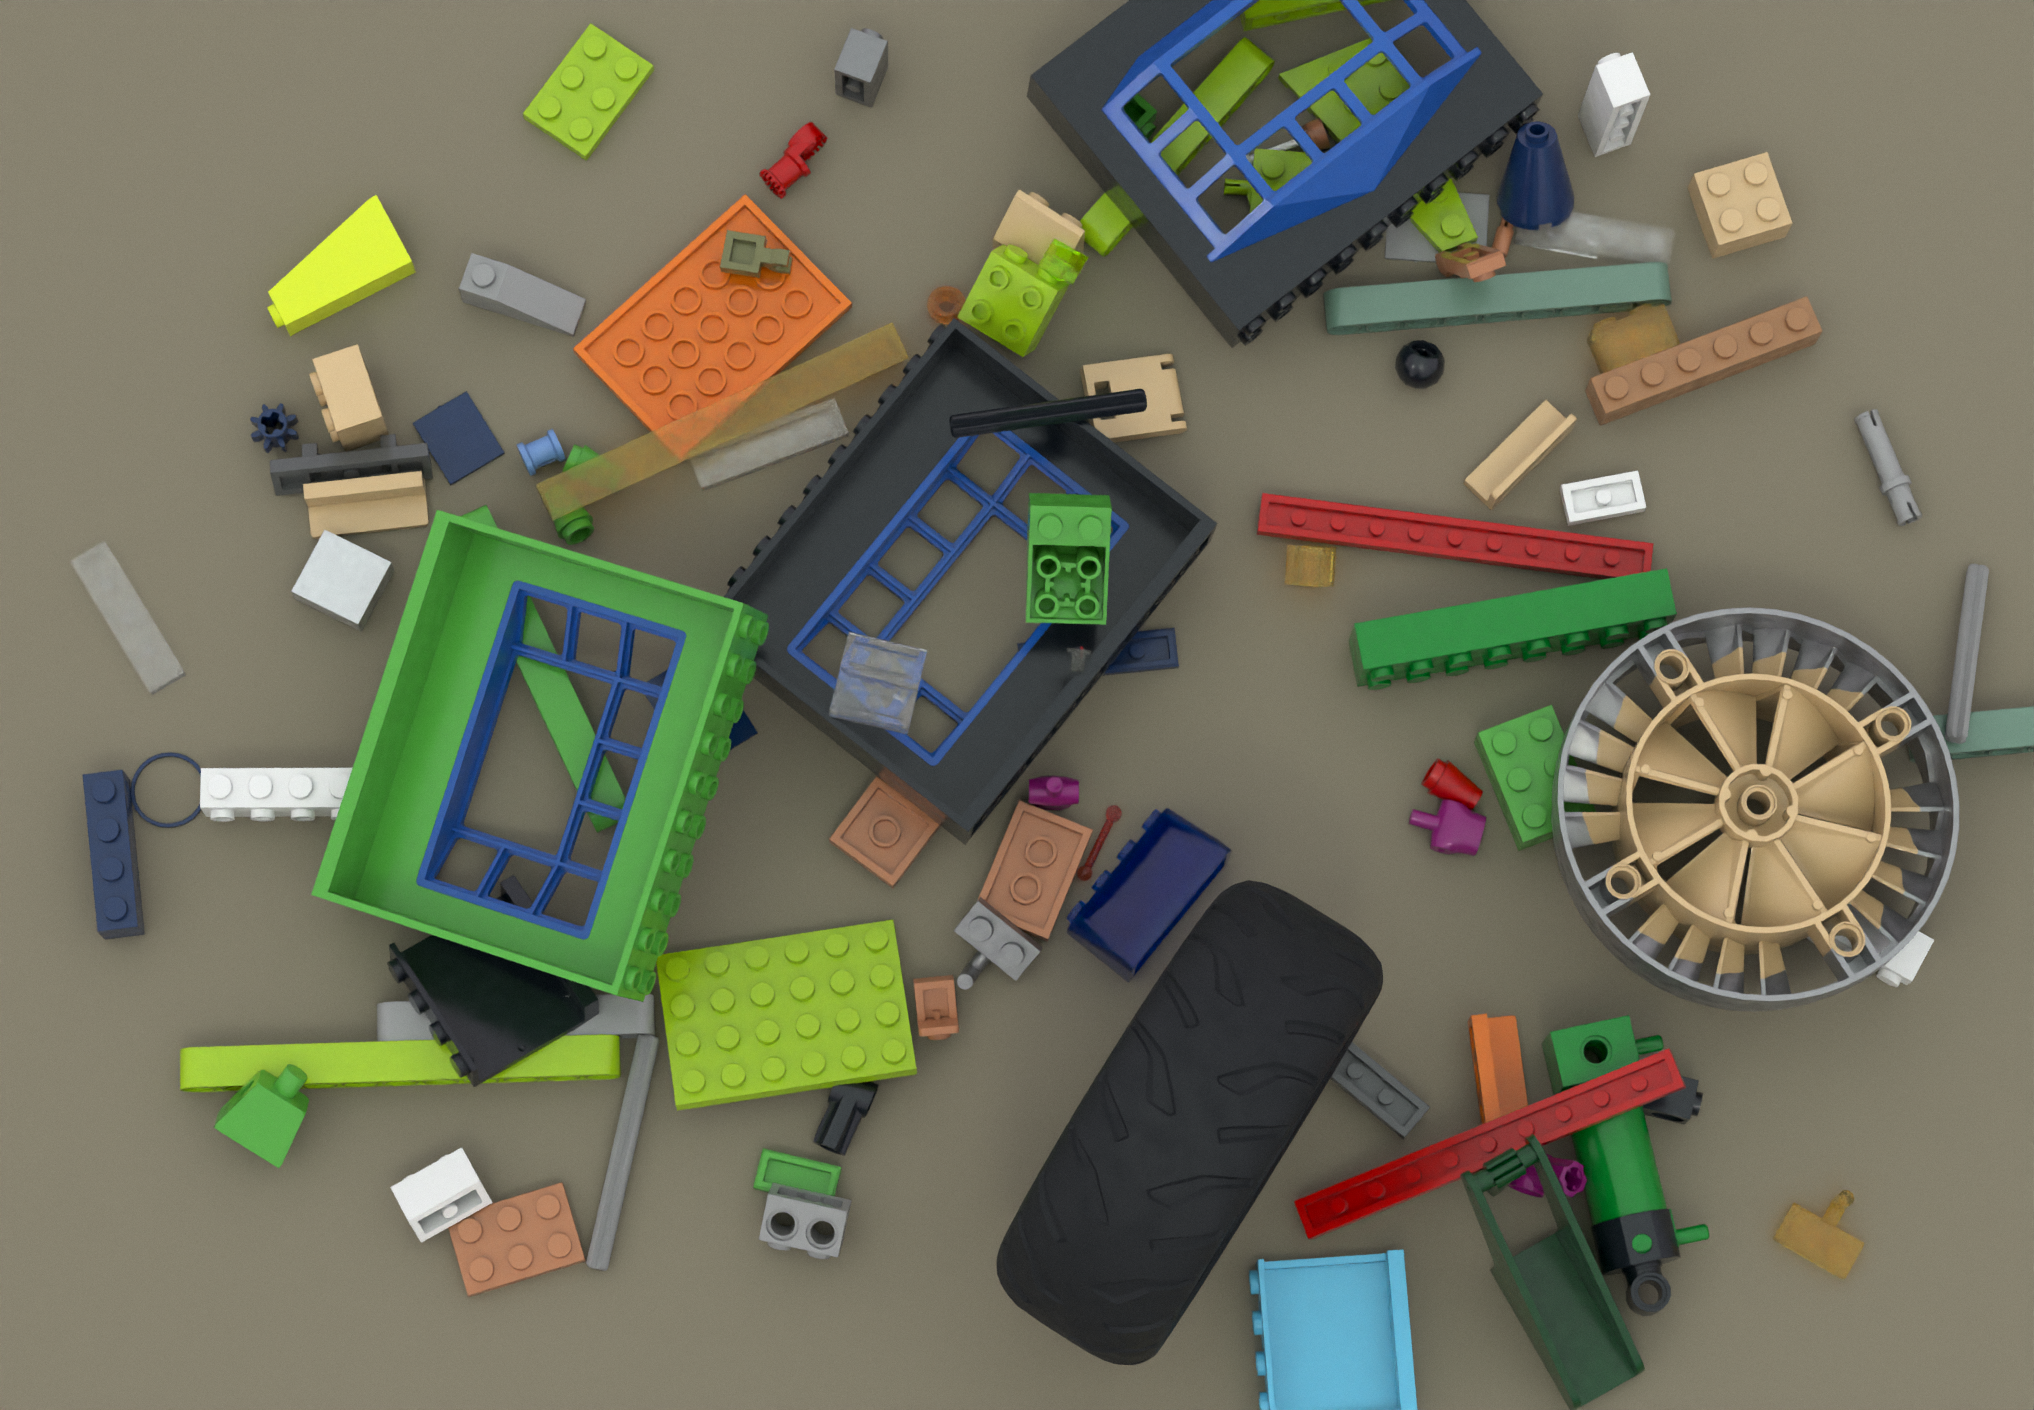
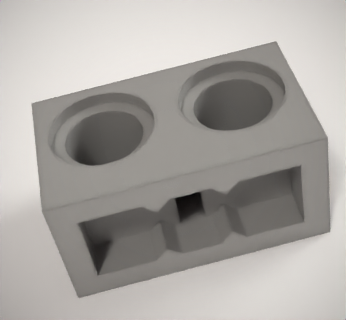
M772 1183L767 1196L759 1240L766 1241L768 1246L778 1250H790L791 1247L807 1250L809 1256L818 1259H829L831 1256L838 1257L843 1245L852 1200ZM780 1212L788 1213L793 1217L795 1224L792 1226H782L776 1221L775 1214ZM819 1221L828 1222L833 1226L835 1232L831 1235H822L815 1229L814 1224Z

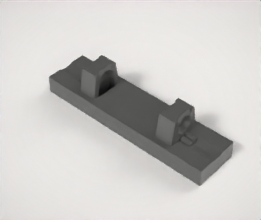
M396 434L381 435V448L320 455L317 443L301 445L302 457L270 460V474L276 496L304 493L303 484L415 471H422L424 479L433 478L428 444L420 443L398 446Z

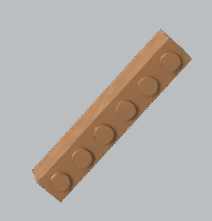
M1806 296L1592 377L1585 392L1601 426L1815 345L1822 333V329Z

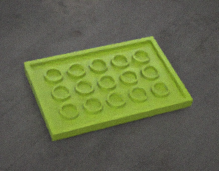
M894 920L667 953L657 958V972L677 1111L917 1074Z

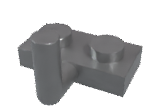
M980 897L954 929L958 935L978 950L959 975L957 984L964 990L971 988L979 974L990 961L1016 981L1043 947Z

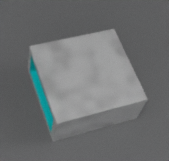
M324 530L291 592L296 600L362 632L395 569L392 562Z

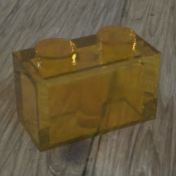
M1650 303L1644 304L1631 310L1628 317L1617 321L1615 317H1609L1593 325L1594 329L1591 330L1587 343L1600 374L1681 344L1664 304L1652 307Z

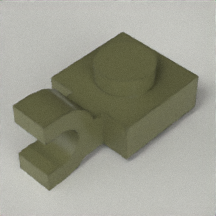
M727 230L720 269L721 272L760 278L762 267H766L772 271L790 275L793 258L790 257V250L766 248V236Z

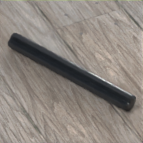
M1143 389L1119 391L956 414L950 416L949 426L952 437L960 438L1144 412L1147 408V399Z

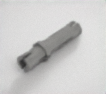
M1871 410V414L1868 411L1855 417L1854 421L1859 428L1881 480V493L1883 496L1887 495L1898 525L1905 526L1906 521L1908 524H1911L1922 518V513L1919 511L1909 486L1912 484L1910 477L1904 475L1878 410Z

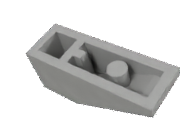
M471 253L459 287L464 303L572 337L575 335L586 304V299L509 264Z

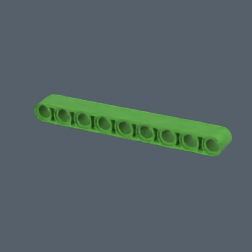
M487 505L460 516L498 528ZM528 596L523 643L557 654L533 601ZM519 656L516 663L571 780L578 791L596 736L565 669ZM604 754L591 799L623 809L626 798ZM587 812L597 833L618 824L617 820Z

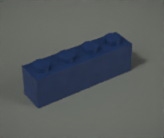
M123 770L83 774L97 932L105 940L145 935L130 779Z

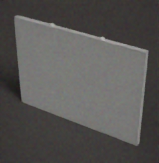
M1458 192L1478 236L1477 241L1471 244L1476 243L1487 246L1489 195ZM1410 219L1398 228L1393 224L1386 230L1385 259L1414 261L1415 263L1418 261L1436 263L1435 254L1439 252L1410 222Z

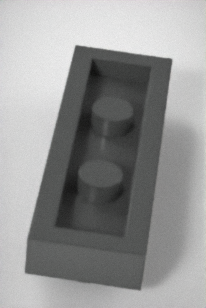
M1353 1042L1330 1078L1403 1140L1430 1108V1106Z

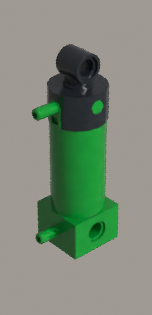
M1629 1015L1552 1031L1541 1044L1553 1095L1640 1060L1639 1055L1661 1051L1664 1048L1660 1035L1635 1039ZM1584 1051L1594 1052L1599 1059V1063L1589 1062L1585 1058ZM1640 1106L1573 1133L1571 1138L1577 1162L1584 1165L1583 1171L1587 1180L1584 1192L1591 1217V1230L1602 1275L1623 1273L1628 1286L1626 1302L1629 1308L1638 1315L1652 1316L1661 1311L1668 1304L1671 1297V1287L1667 1279L1662 1275V1264L1681 1258L1679 1245L1707 1240L1709 1238V1230L1706 1224L1680 1229L1675 1228L1672 1211L1667 1209L1643 1106ZM1650 1284L1656 1288L1658 1300L1655 1304H1646L1640 1299L1638 1295L1640 1285Z

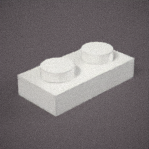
M1638 470L1560 486L1568 526L1645 512L1646 510Z

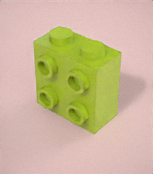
M1003 244L991 251L957 318L1024 357L1036 349L1070 284L1061 279V274L1056 269L1044 264L1039 266L1027 258L1028 254L1023 249L1015 245L1008 244L1006 246Z

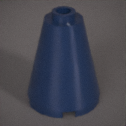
M1535 121L1527 123L1519 129L1497 191L1496 199L1503 219L1515 227L1539 230V225L1552 223V228L1560 225L1570 217L1574 208L1575 197L1556 130L1547 123Z

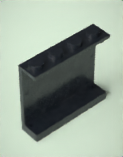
M514 875L500 882L501 896L496 899L526 909L532 906L533 902ZM431 935L402 952L399 951L394 942L389 945L390 961L387 962L390 973L397 983L404 981L410 990L408 998L411 1005L419 1015L422 1013L426 1014L432 1023L428 1027L434 1040L440 1047L446 1044L452 1054L450 1062L460 1078L466 1075L473 1087L570 1033L599 1014L598 998L589 986Z

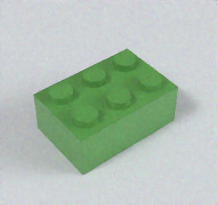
M1552 705L1478 732L1474 740L1518 851L1553 838L1551 823L1552 786L1556 761L1564 733ZM1569 755L1568 765L1577 767L1574 757ZM1564 802L1565 812H1596L1593 804Z

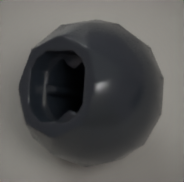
M1424 340L1411 341L1404 345L1397 354L1395 369L1405 385L1414 389H1426L1436 384L1443 375L1445 360L1436 345Z

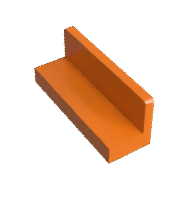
M1487 1014L1471 1015L1467 1021L1481 1125L1528 1106L1517 1021L1513 1015L1488 1018Z

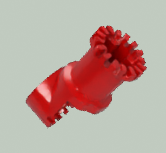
M813 122L805 124L788 142V148L783 151L784 156L770 169L761 170L759 176L766 182V186L771 185L769 189L773 190L777 197L780 199L784 198L786 190L801 176L806 178L811 174L805 161L809 160L811 155H815L814 150L820 151L818 146L822 148L828 138Z

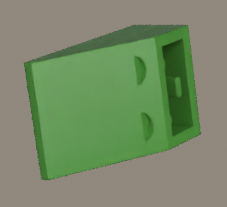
M1029 493L1026 622L1106 625L1112 511L1109 495Z

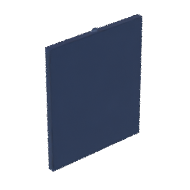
M467 391L413 422L424 443L428 444L430 453L450 485L505 454Z

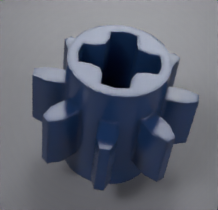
M282 403L278 405L277 409H268L263 404V413H261L259 418H250L252 425L259 429L253 432L251 437L254 442L264 440L263 445L266 453H269L272 447H280L283 452H287L286 444L289 440L299 439L297 432L290 428L298 423V419L295 414L285 417V407ZM277 422H280L282 430L275 429L272 434H269L267 427H275Z

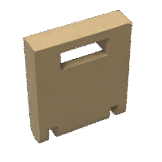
M1173 354L1083 365L1080 374L1084 396L1096 395L1095 390L1105 389L1108 384L1110 393L1143 389L1147 399V408L1144 412L1114 416L1115 418L1101 420V418L1089 419L1090 424L1114 443L1173 435L1187 431L1186 421L1172 422L1171 418L1184 416L1176 369L1162 370L1161 368L1174 364Z

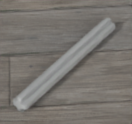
M639 1034L586 1261L587 1266L591 1269L606 1271L609 1266L659 1047V1039L653 1035Z

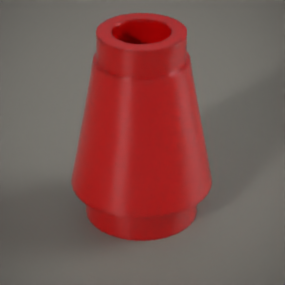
M1439 758L1430 766L1421 783L1422 786L1428 789V794L1443 800L1457 801L1464 804L1469 810L1476 806L1483 794V790L1478 788L1451 761L1447 760L1444 762Z

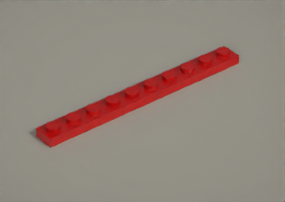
M1262 493L1257 535L1597 579H1609L1651 571L1654 543L1267 493Z
M1668 1048L1295 1200L1294 1203L1307 1237L1312 1240L1461 1179L1460 1174L1467 1170L1475 1174L1484 1169L1483 1163L1510 1148L1516 1151L1525 1146V1138L1532 1134L1538 1139L1541 1146H1544L1682 1090L1686 1086L1672 1051Z

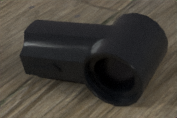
M869 1081L833 1086L828 1098V1103L830 1104L821 1120L813 1143L835 1154L845 1156L861 1118L866 1117L879 1085Z

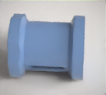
M553 429L548 430L546 436L526 445L522 442L516 444L530 476L536 474V469L557 460L560 463L567 461Z

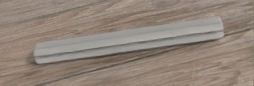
M1975 563L1970 564L1966 572L1945 730V739L1948 742L1958 744L1964 743L1968 736L1989 575L1987 566Z

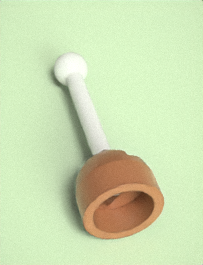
M1320 118L1309 121L1302 126V129L1320 150L1330 147ZM1291 140L1269 149L1286 151L1299 145L1295 140ZM1254 154L1246 156L1251 164L1253 163Z

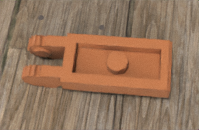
M1476 243L1461 244L1457 246V251L1452 253L1443 251L1435 254L1436 264L1443 276L1449 277L1455 274L1460 276V278L1472 279L1473 282L1490 279L1496 275V269L1507 266L1501 250Z

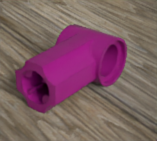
M1546 1153L1565 1196L1573 1198L1576 1193L1583 1192L1587 1181L1583 1171L1584 1165L1574 1160L1555 1158ZM1534 1164L1526 1168L1525 1175L1508 1185L1510 1188L1530 1196L1542 1198L1544 1195V1190Z

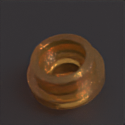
M938 287L928 298V313L939 324L948 325L953 318L959 321L960 319L957 316L966 301L965 297L955 287ZM943 301H950L953 303L954 308L949 312H944L940 309L939 305Z

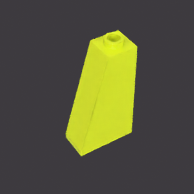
M377 195L369 198L268 291L273 304L268 306L267 309L277 328L285 325L289 335L292 336L416 273L412 260Z

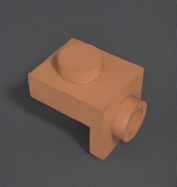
M953 975L913 979L919 1036H927L930 1040H943L951 1037L952 1033H958L959 1024Z

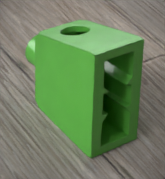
M288 1064L278 1078L266 1070L258 1071L220 1109L214 1128L277 1168H280L307 1111L309 1099L306 1095L299 1092L307 1080V1075L300 1068L292 1064Z

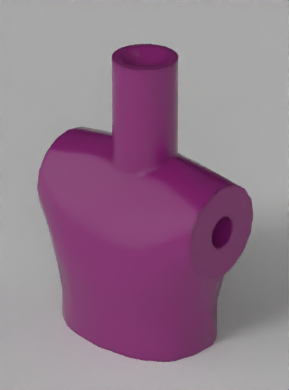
M1054 775L1029 779L1028 802L1035 804L1036 807L1043 810H1063L1073 804H1079V780Z
M1442 800L1437 815L1412 809L1408 824L1431 830L1430 849L1442 854L1463 853L1475 856L1483 835L1486 816L1469 810L1464 804L1457 801Z

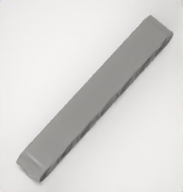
M613 994L596 995L599 1003V1014L566 1034L618 1035L620 1039L638 1038L639 1034L655 1036L654 995H645L644 1002ZM410 1001L377 1004V1041L434 1040L428 1027L432 1023L425 1013L419 1015Z

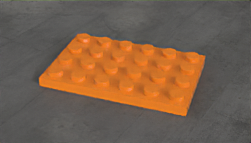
M745 194L573 348V351L681 463L852 308V302ZM727 230L766 236V248L790 250V257L793 258L790 275L778 273L766 267H762L760 278L721 272L720 263Z

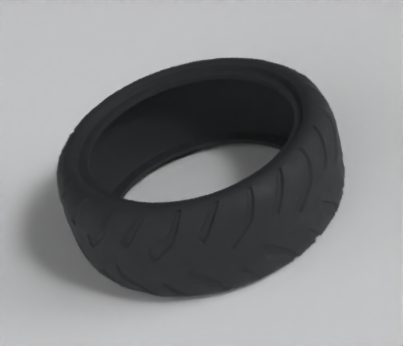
M1248 880L1236 883L1217 896L1171 959L1094 1079L1029 1189L1000 1245L996 1259L997 1276L1007 1295L1019 1308L1086 1352L1113 1364L1137 1365L1150 1360L1159 1352L1267 1183L1382 990V964L1374 951L1362 938L1294 895L1263 882Z

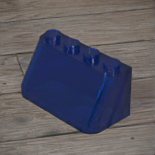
M1166 808L1162 813L1155 809L1141 827L1146 831L1137 843L1132 839L1127 842L1116 857L1121 861L1112 873L1105 870L1091 887L1095 894L1086 904L1080 900L1066 917L1071 922L1067 928V934L1128 983L1229 862L1232 852L1219 839L1169 808Z

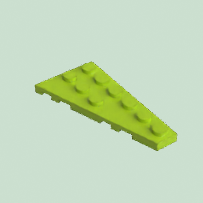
M1372 39L1363 40L1279 74L1278 80L1287 89L1290 88L1298 98H1301L1371 44ZM1383 53L1376 55L1344 80L1346 85L1372 115L1378 113L1410 88L1409 84ZM1334 91L1328 92L1306 109L1310 114L1313 113L1316 118L1321 119L1323 125L1328 130V134L1337 144L1361 126L1358 119ZM1452 178L1443 186L1444 191L1432 202L1426 205L1422 200L1412 210L1414 214L1410 218V222L1439 253L1443 251L1451 252L1456 250L1457 246L1461 244H1471L1478 239Z

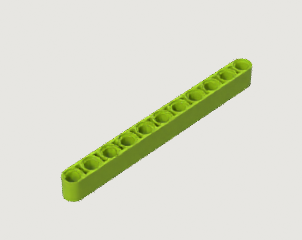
M609 1034L563 1036L483 1083L607 1080L620 1078V1036ZM435 1040L212 1046L180 1049V1091L184 1092L239 1091L258 1071L266 1070L278 1078L288 1064L297 1066L307 1075V1080L300 1089L471 1084L466 1075L461 1078L458 1076L450 1062V1057L452 1056L446 1044L440 1047Z

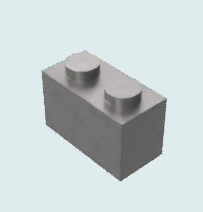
M853 28L850 29L834 68L836 95L872 108L888 69V41L883 40L881 34L863 28L861 31Z

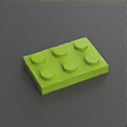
M590 23L523 112V118L587 161L653 73L654 65Z

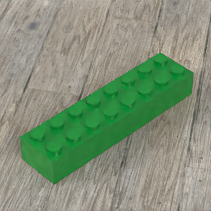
M1666 568L1354 623L1348 642L1357 687L1368 685L1369 690H1377L1391 686V681L1404 678L1407 679V683L1422 682L1430 679V674L1445 671L1446 676H1457L1469 672V667L1483 664L1485 669H1496L1508 665L1507 660L1523 658V661L1528 663L1547 658L1546 653L1562 651V655L1569 656L1584 652L1586 650L1585 646L1600 644L1602 649L1618 647L1624 644L1625 639L1639 637V640H1641L1648 634L1672 623L1677 612Z

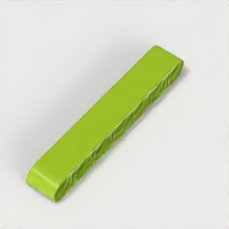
M1244 37L1193 94L1220 127H1222L1266 78L1275 65V60L1248 38ZM1185 104L1179 108L1150 141L1151 143L1188 110ZM1195 121L1161 152V156L1175 174L1179 176L1212 137L1199 121ZM1106 193L1098 199L1080 220L1082 229L1085 230L1084 241L1103 257H1106L1133 228Z

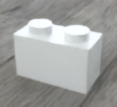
M463 1148L441 1157L435 1163L415 1174L407 1176L401 1182L390 1187L421 1243L492 1203Z

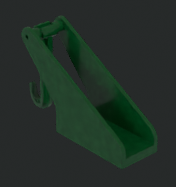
M1532 1134L1525 1138V1146L1516 1151L1510 1148L1483 1163L1484 1169L1475 1174L1467 1170L1460 1174L1494 1261V1267L1490 1271L1570 1410H1577L1645 1371V1367L1549 1159L1538 1139ZM1534 1164L1554 1216L1557 1231L1535 1245L1512 1256L1483 1193L1487 1191L1493 1197L1498 1195L1509 1183L1525 1175L1526 1168Z

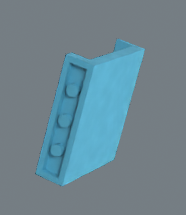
M1404 1249L1387 1250L1383 1254L1264 1262V1259L1257 1260L1255 1264L1256 1270H1249V1285L1251 1295L1258 1294L1259 1310L1252 1311L1254 1335H1261L1262 1351L1255 1352L1257 1376L1265 1377L1266 1392H1259L1260 1410H1417Z

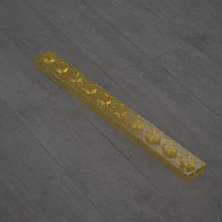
M892 322L536 484L535 487L551 521L557 520L901 363L909 357Z

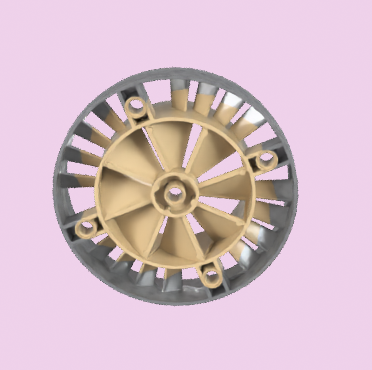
M1731 608L1696 614L1672 622L1648 634L1624 651L1594 682L1575 712L1561 744L1552 786L1551 823L1559 869L1569 895L1591 931L1613 956L1635 974L1679 998L1719 1009L1758 1012L1802 1006L1839 994L1880 970L1911 941L1937 905L1949 879L1956 854L1959 833V796L1950 752L1940 727L1927 704L1912 684L1892 663L1850 633L1826 622L1802 614L1777 609ZM1743 641L1753 642L1752 673L1744 674ZM1707 643L1715 679L1703 682L1682 648ZM1788 648L1799 652L1791 679L1781 677ZM1660 666H1672L1676 670L1678 677L1675 679L1664 677L1660 671ZM1829 666L1841 672L1828 694L1825 695L1817 689ZM1637 668L1663 707L1653 720L1616 686L1621 679ZM1868 693L1882 709L1857 722L1848 711ZM1591 713L1637 744L1633 747L1585 721V719ZM1756 718L1773 723L1765 764H1757ZM1701 720L1734 772L1727 777L1675 729ZM1888 721L1893 723L1898 731V735L1890 736L1882 730L1881 722ZM1907 743L1920 771L1923 784L1890 790L1881 758ZM1569 755L1621 772L1620 777L1568 765ZM1823 756L1827 760V763L1796 782L1792 783L1790 781ZM1639 776L1715 795L1714 804L1632 802V793ZM1755 799L1763 805L1764 814L1752 813L1747 807V800ZM1564 802L1611 805L1612 811L1565 812ZM1891 812H1929L1930 830L1890 827ZM1720 829L1723 834L1665 882L1657 872V865L1715 830ZM1612 841L1616 864L1591 879L1584 881L1574 858L1572 848ZM1890 847L1928 857L1925 875L1880 861L1885 848ZM1748 848H1751L1740 925L1735 923L1734 918ZM1871 878L1915 901L1907 919L1862 890ZM1611 879H1623L1629 889V893H1617L1612 888ZM1637 901L1650 917L1627 939L1608 918ZM1849 904L1857 909L1891 941L1880 954H1878L1850 911ZM1673 934L1683 941L1669 967L1666 968L1655 961V959ZM1810 936L1838 981L1815 990L1791 994L1781 949ZM1835 936L1846 937L1851 942L1852 951L1844 952L1840 950L1835 944ZM1707 950L1720 953L1713 987L1697 982ZM1759 954L1761 995L1743 994L1744 955Z

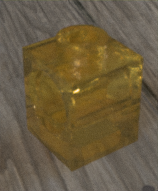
M1287 545L1285 584L1334 587L1337 547Z

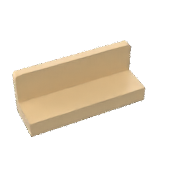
M1545 400L1464 480L1463 484L1492 511L1573 430L1577 418L1572 413L1565 418Z
M422 471L303 484L304 500L308 506L310 533L313 539H320L324 530L337 536L426 527L429 525L426 485Z

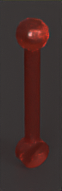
M1111 805L1107 808V819L1085 865L1077 870V876L1082 881L1091 879L1093 875L1091 868L1113 823L1121 818V809L1116 805Z

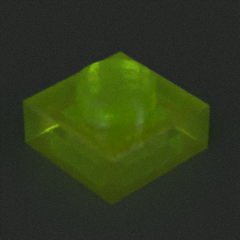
M1054 238L1038 266L1045 269L1052 278L1058 281H1066L1073 285L1089 257Z

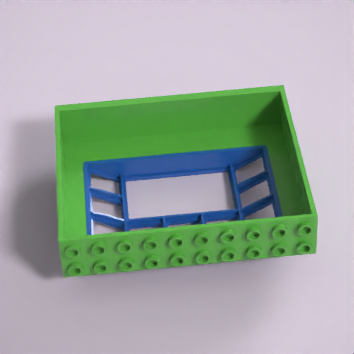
M437 510L311 895L616 996L644 1002L645 995L650 994L655 984L656 973L653 971L657 958L664 953L668 944V933H666L670 918L676 915L680 907L681 895L678 893L683 878L688 877L693 866L694 858L691 853L695 841L702 836L706 826L704 813L708 801L714 798L718 789L719 779L716 776L720 764L727 759L731 749V739L729 736L733 723L739 721L743 712L744 702L742 696L745 686L751 683L755 675L756 662L754 659L758 646L765 642L768 635V615L742 602ZM528 596L567 608L563 653L561 655L523 643ZM581 612L621 625L616 671L612 672L576 659ZM635 629L671 639L676 643L662 687L630 676ZM519 656L611 684V690L556 855L474 830L464 825V820ZM626 690H632L658 699L642 748L611 738V732ZM606 751H612L638 760L623 809L591 799L595 781ZM586 812H592L618 821L602 871L571 860ZM460 838L497 850V855L475 891L436 879L455 843ZM514 855L551 867L547 879L532 906L528 909L489 897L508 861ZM566 873L599 882L584 926H578L543 914Z

